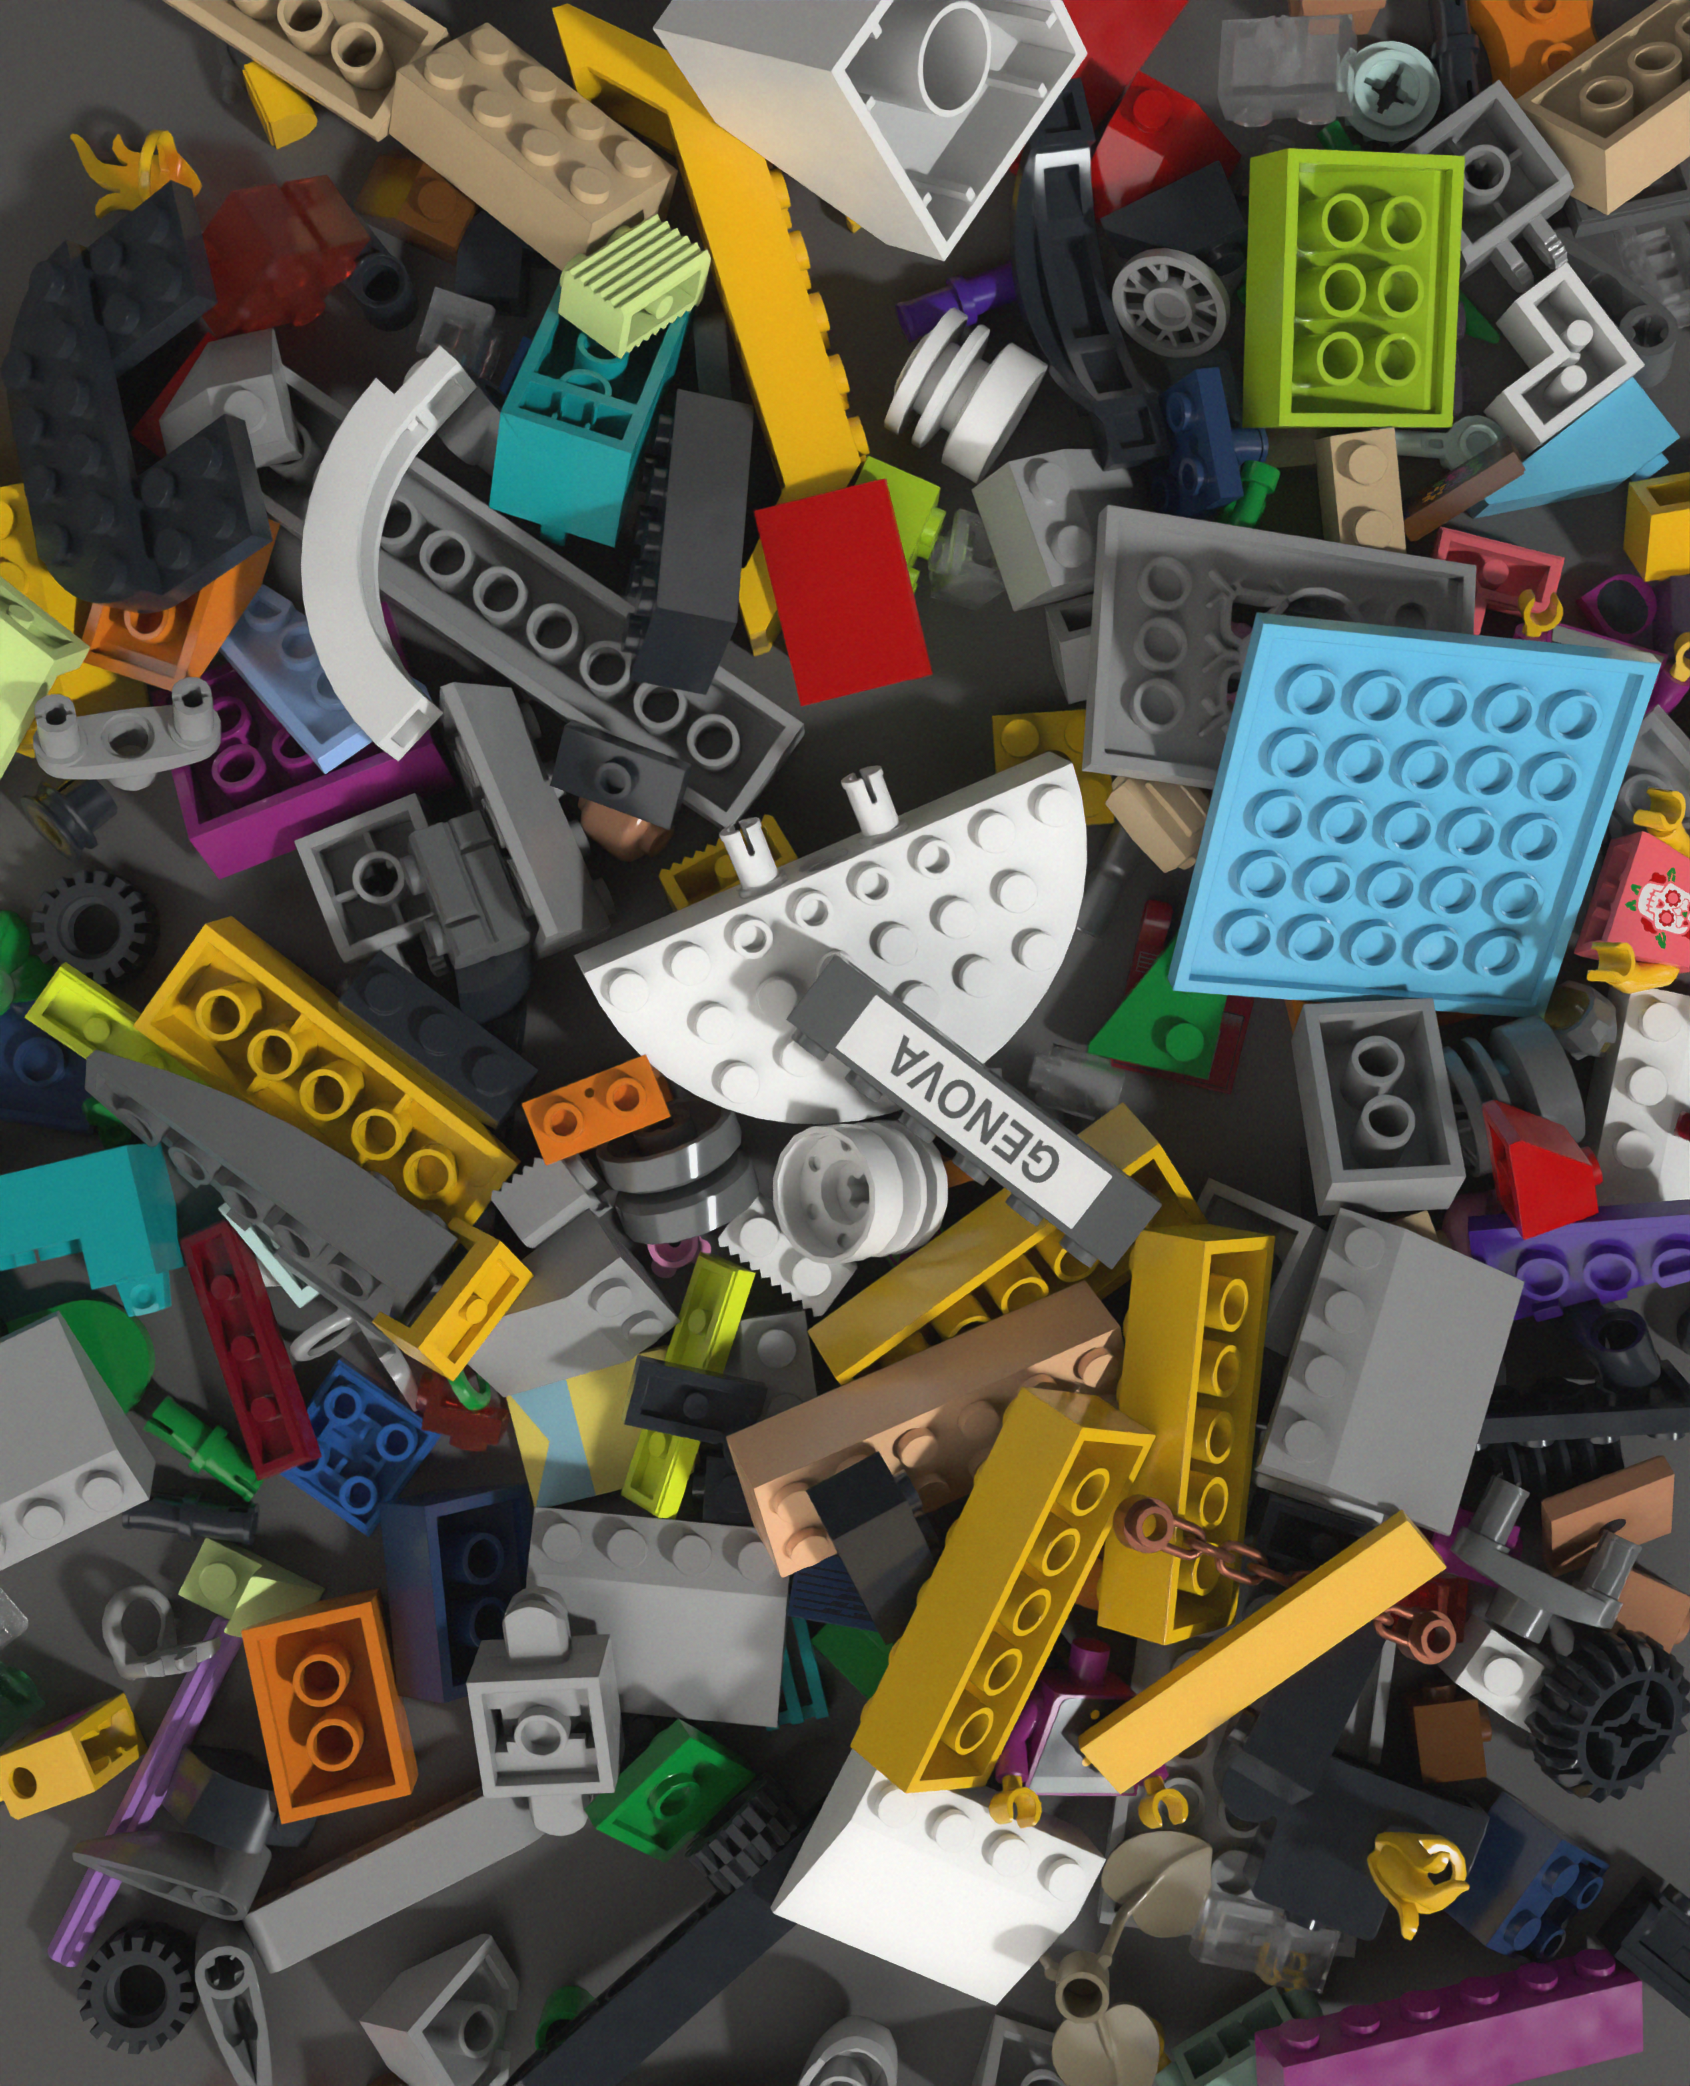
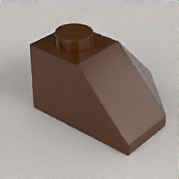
M406 147L377 157L353 206L367 224L457 267L459 244L471 220L483 210L482 207Z

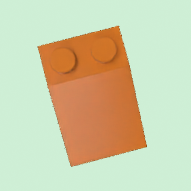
M268 518L272 542L172 608L161 612L144 614L93 603L82 637V641L91 648L83 662L172 691L174 684L181 679L187 677L200 678L261 587L280 523Z

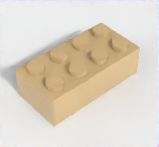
M488 22L397 70L389 134L561 271H563L567 263L575 255L583 253L589 256L605 246L614 231L623 225L633 228L655 214H658L661 222L666 221L678 170Z

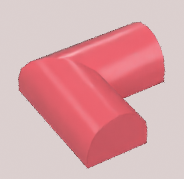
M1441 526L1436 532L1430 556L1433 559L1476 565L1474 635H1480L1486 609L1523 618L1518 608V598L1525 590L1532 589L1535 595V602L1531 612L1540 613L1545 611L1550 604L1551 594L1557 592L1565 560L1564 557Z

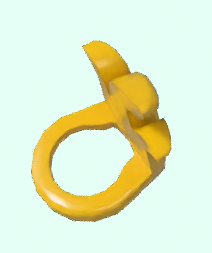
M151 130L145 139L141 153L128 150L120 134H117L113 140L112 150L123 166L102 163L96 158L92 149L82 137L73 133L70 135L89 176L102 188L114 192L98 200L95 206V215L98 219H102L110 212L116 210L132 212L170 180L192 188L193 197L197 196L202 188L197 174L177 152L173 136L168 130ZM156 146L158 150V155H154V150Z
M1383 1832L1377 1835L1375 1850L1367 1856L1368 1866L1374 1882L1381 1893L1397 1909L1400 1917L1401 1934L1408 1940H1412L1419 1926L1418 1913L1431 1914L1443 1910L1455 1901L1458 1895L1467 1891L1470 1886L1465 1882L1467 1871L1464 1856L1452 1841L1442 1835ZM1448 1860H1450L1452 1865L1451 1880L1434 1885L1429 1879L1428 1873L1438 1874L1442 1872L1448 1864Z

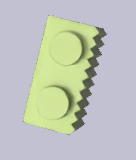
M658 214L651 215L633 228L623 225L614 231L605 246L589 256L583 253L577 254L567 263L560 277L562 289L558 313L621 359L626 351L630 353L634 346L639 347L643 339L648 341L652 334L656 335L660 328L665 329L669 322L673 324L677 316L681 318L686 310L690 312L694 305L699 306L704 296L711 257L708 250H700L698 243L691 244L687 235L681 237L678 228L671 230L668 221L661 222Z

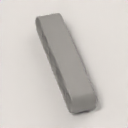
M481 1785L263 1895L252 1902L247 1916L241 1921L267 1973L279 1972L523 1849L539 1839L545 1832L538 1830L533 1823L528 1797L484 1799Z

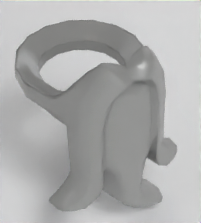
M339 1307L336 1312L304 1331L290 1346V1353L296 1361H307L329 1352L362 1331L412 1410L415 1412L420 1407V1396L416 1381L399 1347L395 1343L393 1346H390ZM337 1331L335 1334H333V1335L330 1336L329 1338H327V1339L323 1340L322 1342L316 1344L317 1342H319L320 1340H322L323 1338H325V1337L328 1336L329 1334H331V1333Z
M144 1584L125 1587L115 1593L105 1607L102 1619L103 1638L113 1657V1664L121 1678L135 1680L137 1678L165 1677V1675L190 1672L197 1667V1663L212 1657L220 1649L221 1642L219 1636L197 1643L177 1645L174 1612L168 1599L156 1588ZM139 1598L150 1601L157 1608L161 1618V1629L157 1640L158 1647L148 1655L141 1657L137 1655L135 1649L126 1641L121 1626L124 1610L129 1603Z

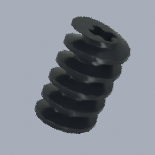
M1581 1438L1554 1440L1552 1445L1541 1448L1525 1447L1516 1442L1489 1443L1487 1448L1479 1450V1466L1485 1489L1491 1475H1494L1523 1489L1524 1483H1531L1539 1500L1548 1497L1550 1480H1556L1561 1492L1574 1488L1576 1477H1582L1585 1484L1600 1478L1602 1474L1608 1475L1625 1468V1459L1620 1439L1610 1444L1589 1443Z

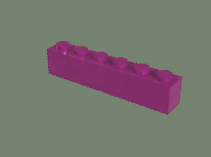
M1585 1949L1578 1952L1575 1956L1546 1963H1526L1517 1970L1487 1977H1468L1458 1984L1429 1991H1409L1399 1998L1370 2005H1350L1337 2013L1307 2020L1291 2019L1283 2022L1278 2027L1255 2032L1257 2086H1507L1643 2052L1642 1980L1615 1958L1608 1949Z

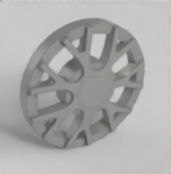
M1169 248L1143 251L1132 257L1123 266L1113 286V307L1121 326L1137 343L1163 356L1190 358L1201 355L1218 343L1229 323L1230 301L1222 281L1212 268L1197 259L1196 256ZM1147 266L1158 280L1152 283L1137 270ZM1169 266L1184 270V280L1171 277ZM1202 283L1210 295L1198 296L1192 286ZM1126 292L1145 294L1144 303H1127ZM1197 309L1217 317L1216 326L1214 327L1195 314ZM1133 314H1138L1140 317L1136 319ZM1146 318L1162 329L1158 336L1141 325ZM1188 326L1194 342L1181 343L1178 331ZM1165 335L1169 336L1170 341L1163 339Z

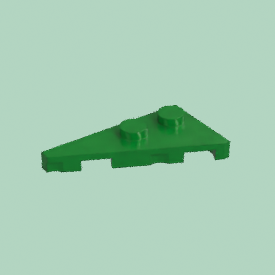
M1179 931L1153 961L1151 968L1142 979L1135 983L1123 998L1124 1001L1097 1034L1094 1033L1086 1047L1087 1053L1208 1079L1227 995L1173 991L1168 980V974Z

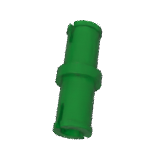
M168 1395L152 1414L153 1418L147 1421L143 1430L147 1433L150 1432L189 1459L190 1463L187 1467L197 1474L202 1469L249 1503L265 1480H257L249 1453L226 1438L229 1431L218 1424L215 1429L173 1401L174 1399Z

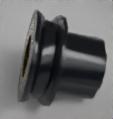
M66 779L56 788L42 781L37 788L38 794L34 797L24 795L20 800L23 809L38 831L60 854L74 863L81 859V850L84 848L94 849L98 845L94 832L114 817L118 809L108 791L96 779Z

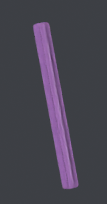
M218 1615L213 1620L203 1641L219 1636L221 1642L220 1649L212 1657L197 1663V1667L193 1671L186 1673L105 1836L124 1832L148 1831L167 1793L183 1745H191L243 1642L241 1637L224 1633L229 1622L228 1619ZM88 1868L48 1947V1955L52 1960L60 1962L66 1967H75L84 1958L122 1881Z

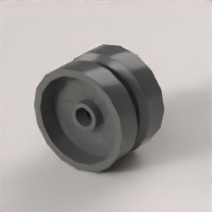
M698 1096L679 1098L666 1102L671 1117L597 1146L596 1155L606 1182L614 1190L619 1191L615 1206L625 1233L634 1242L651 1245L674 1243L703 1235L735 1219L746 1211L759 1196V1181L750 1155L741 1148H738L741 1144L742 1132L734 1111L725 1109Z

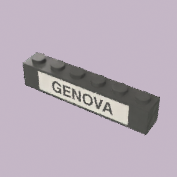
M840 953L833 957L786 1020L797 1027V1030L791 1036L797 1044L821 1061H824L828 1054L831 1053L851 1069L845 1077L848 1083L876 1103L883 1094L905 1110L898 1120L906 1128L929 1144L936 1136L958 1151L952 1159V1162L982 1185L990 1177L1011 1192L1005 1202L1014 1211L1035 1226H1038L1043 1218L1065 1233L1059 1244L1086 1266L1091 1268L1098 1259L1112 1270L1162 1206L1154 1194Z

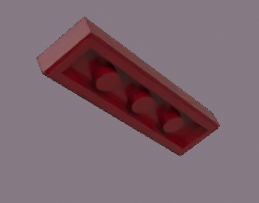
M226 1218L178 1238L257 1480L276 1476L321 1458L322 1455L254 1252Z

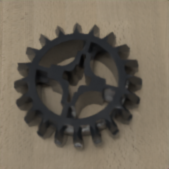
M1597 1628L1592 1633L1589 1641L1576 1637L1572 1652L1567 1656L1556 1654L1557 1666L1551 1674H1540L1545 1684L1541 1692L1529 1697L1536 1710L1524 1720V1723L1531 1731L1526 1745L1533 1751L1534 1761L1541 1767V1771L1567 1793L1575 1794L1580 1799L1591 1798L1599 1804L1608 1796L1621 1800L1629 1786L1642 1790L1645 1777L1651 1772L1661 1774V1761L1667 1754H1676L1672 1746L1676 1737L1688 1731L1681 1719L1690 1713V1702L1685 1698L1690 1691V1682L1683 1676L1684 1666L1677 1662L1673 1654L1666 1652L1662 1644L1650 1636L1642 1638L1634 1631L1622 1628L1618 1630L1617 1634Z

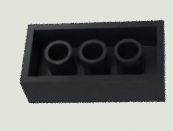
M677 389L669 415L658 413L651 441V452L655 454H644L638 479V491L646 493L645 504L647 506L639 505L632 536V543L641 545L640 559H633L627 585V597L636 599L634 613L628 612L621 642V652L632 654L629 680L703 695H706L737 624L754 416L753 405Z

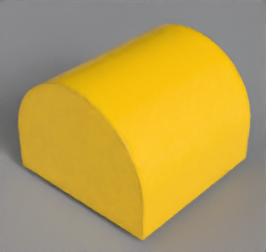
M255 61L244 65L245 70L242 71L248 95L271 146H275L277 150L307 136L316 127L318 120L306 94Z

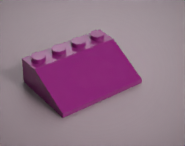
M387 601L381 602L384 622L392 645L409 675L419 681ZM230 663L208 670L200 677L210 686L213 709L218 713L221 720V743L217 751L209 758L200 762L171 769L189 840L219 880L296 850L295 840L416 793L425 799L457 786L435 723L399 761L378 747L374 742H371L327 774H324ZM160 689L151 693L154 706L173 705L172 691Z

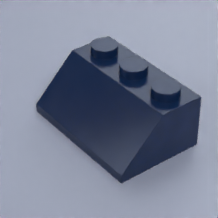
M519 1482L431 1491L379 1503L398 1696L439 1703H447L467 1697L466 1682L481 1641L504 1639L502 1621L512 1597L521 1590L526 1589L527 1569L532 1534L528 1483Z

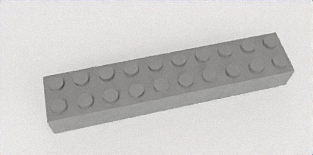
M283 365L304 458L257 468L256 470L267 517L280 523V526L300 540H303V529L309 499L320 465L336 432L350 411ZM415 456L399 483L384 522L379 548V594L513 687L531 697L535 702L567 724L573 720L693 764L682 803L721 830L732 824L736 831L739 830L740 825L738 821L747 819L805 735L804 723L721 666H718L706 695L629 680L632 654L621 652V642L628 612L634 613L635 607ZM542 685L551 686V687H553V688H551L550 690H548L547 688H545V687L542 686Z

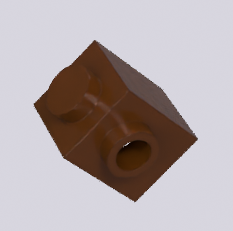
M1451 1678L1421 1680L1417 1683V1690L1399 1692L1408 1765L1423 1785L1487 1777L1483 1742L1491 1741L1492 1729L1485 1703H1478V1699L1459 1685H1456Z

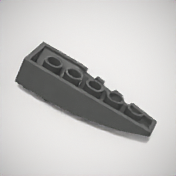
M95 1050L87 1057L85 1090L148 1146H156L160 1141L165 1143L169 1147V1157L178 1168V1173L196 1189L200 1184H211L221 1193L223 1199L231 1208L226 1215L244 1231L254 1223L280 1246L272 1255L278 1262L379 1338L393 1346L394 1342L379 1330L372 1321L381 1311L407 1326L448 1266L458 1238L450 1233L449 1227L438 1215L426 1209L418 1210L398 1195L394 1185L382 1174L371 1170L366 1172L347 1157L297 1127L240 1099L169 1071L103 1051Z

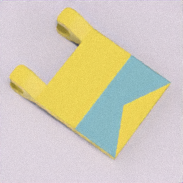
M665 1344L646 1349L638 1355L664 1361L669 1345ZM637 1356L624 1363L506 1397L534 1507L548 1508L623 1489L642 1428L624 1425L621 1419ZM699 1449L690 1474L694 1472L695 1464H701Z

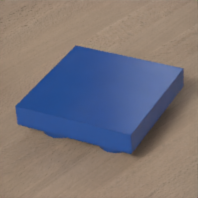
M342 1357L338 1359L305 1406L322 1457L283 1472L280 1475L363 1534L370 1537L381 1523L379 1503L395 1500L400 1496L446 1430L420 1411L414 1412L409 1403Z

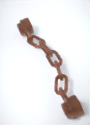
M1137 1494L1125 1498L1118 1505L1113 1516L1114 1533L1124 1546L1142 1553H1154L1160 1550L1189 1561L1197 1559L1202 1554H1206L1214 1558L1215 1567L1220 1574L1245 1585L1255 1586L1264 1579H1268L1289 1589L1313 1572L1310 1570H1300L1290 1577L1270 1569L1265 1554L1258 1549L1234 1540L1225 1541L1219 1547L1207 1543L1206 1534L1200 1526L1173 1515L1170 1508L1164 1502L1149 1496ZM1153 1514L1156 1519L1155 1530L1150 1536L1145 1537L1142 1529L1143 1522L1146 1517ZM1174 1526L1195 1535L1196 1538L1187 1536L1183 1539L1184 1545L1191 1548V1550L1168 1543L1173 1535ZM1233 1550L1257 1560L1258 1564L1252 1562L1247 1564V1570L1255 1575L1250 1576L1227 1567L1224 1562L1232 1564L1236 1560L1235 1555L1228 1551ZM1395 1603L1372 1619L1374 1629L1379 1636L1396 1643L1401 1653L1406 1657L1425 1664H1437L1443 1661L1453 1652L1456 1645V1633L1450 1619L1445 1614L1426 1607L1417 1606L1408 1609ZM1387 1613H1394L1400 1616L1395 1632L1386 1629L1383 1625L1390 1626L1394 1622L1393 1617ZM1433 1628H1435L1434 1641L1432 1645L1428 1647V1634Z

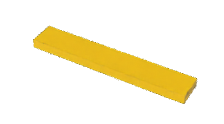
M1401 1509L1079 1735L1078 1742L1081 1752L1118 1793L1122 1794L1446 1569L1447 1567L1441 1555Z

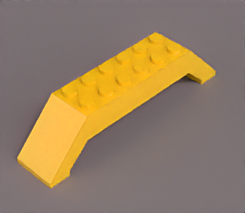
M568 3L552 8L575 91L624 129L676 158L704 250H708L711 257L710 269L781 490V495L776 505L855 486L866 462V455L869 454V448L859 416L847 419L845 410L849 409L846 393L850 392L840 355L827 356L826 350L830 349L827 331L830 330V325L819 291L812 294L807 293V290L811 289L807 269H810V262L802 234L799 229L788 233V229L792 228L788 211L791 203L781 169L776 168L769 171V169L773 168V164L715 123L667 50ZM760 538L746 567L741 568L738 603L754 656L769 652L782 630Z

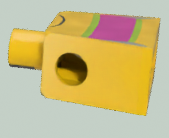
M123 1692L39 1728L0 1752V1806L6 1804L10 1816L17 1820L97 1791L144 1755L148 1748L125 1693Z

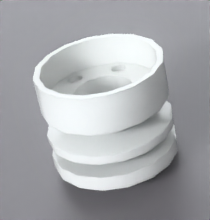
M954 307L950 308L940 319L936 327L920 340L907 360L894 387V396L884 420V427L899 435L905 431L915 416L920 414L921 417L911 444L919 449L924 447L940 428L945 429L950 435L945 444L941 462L978 484L990 470L1018 426L1043 380L1048 364L1013 343L1008 344L991 364L985 362L981 358L987 346L990 329L982 324L978 325L962 347L959 346L958 343L967 325L968 315Z
M885 1119L873 1122H857L855 1124L810 1127L794 1135L780 1153L773 1176V1205L781 1231L797 1252L815 1263L840 1264L864 1260L870 1256L885 1257L890 1254L898 1255L911 1252L926 1245L941 1226L948 1204V1176L939 1150L933 1142L930 1144L925 1142L906 1128L899 1120Z

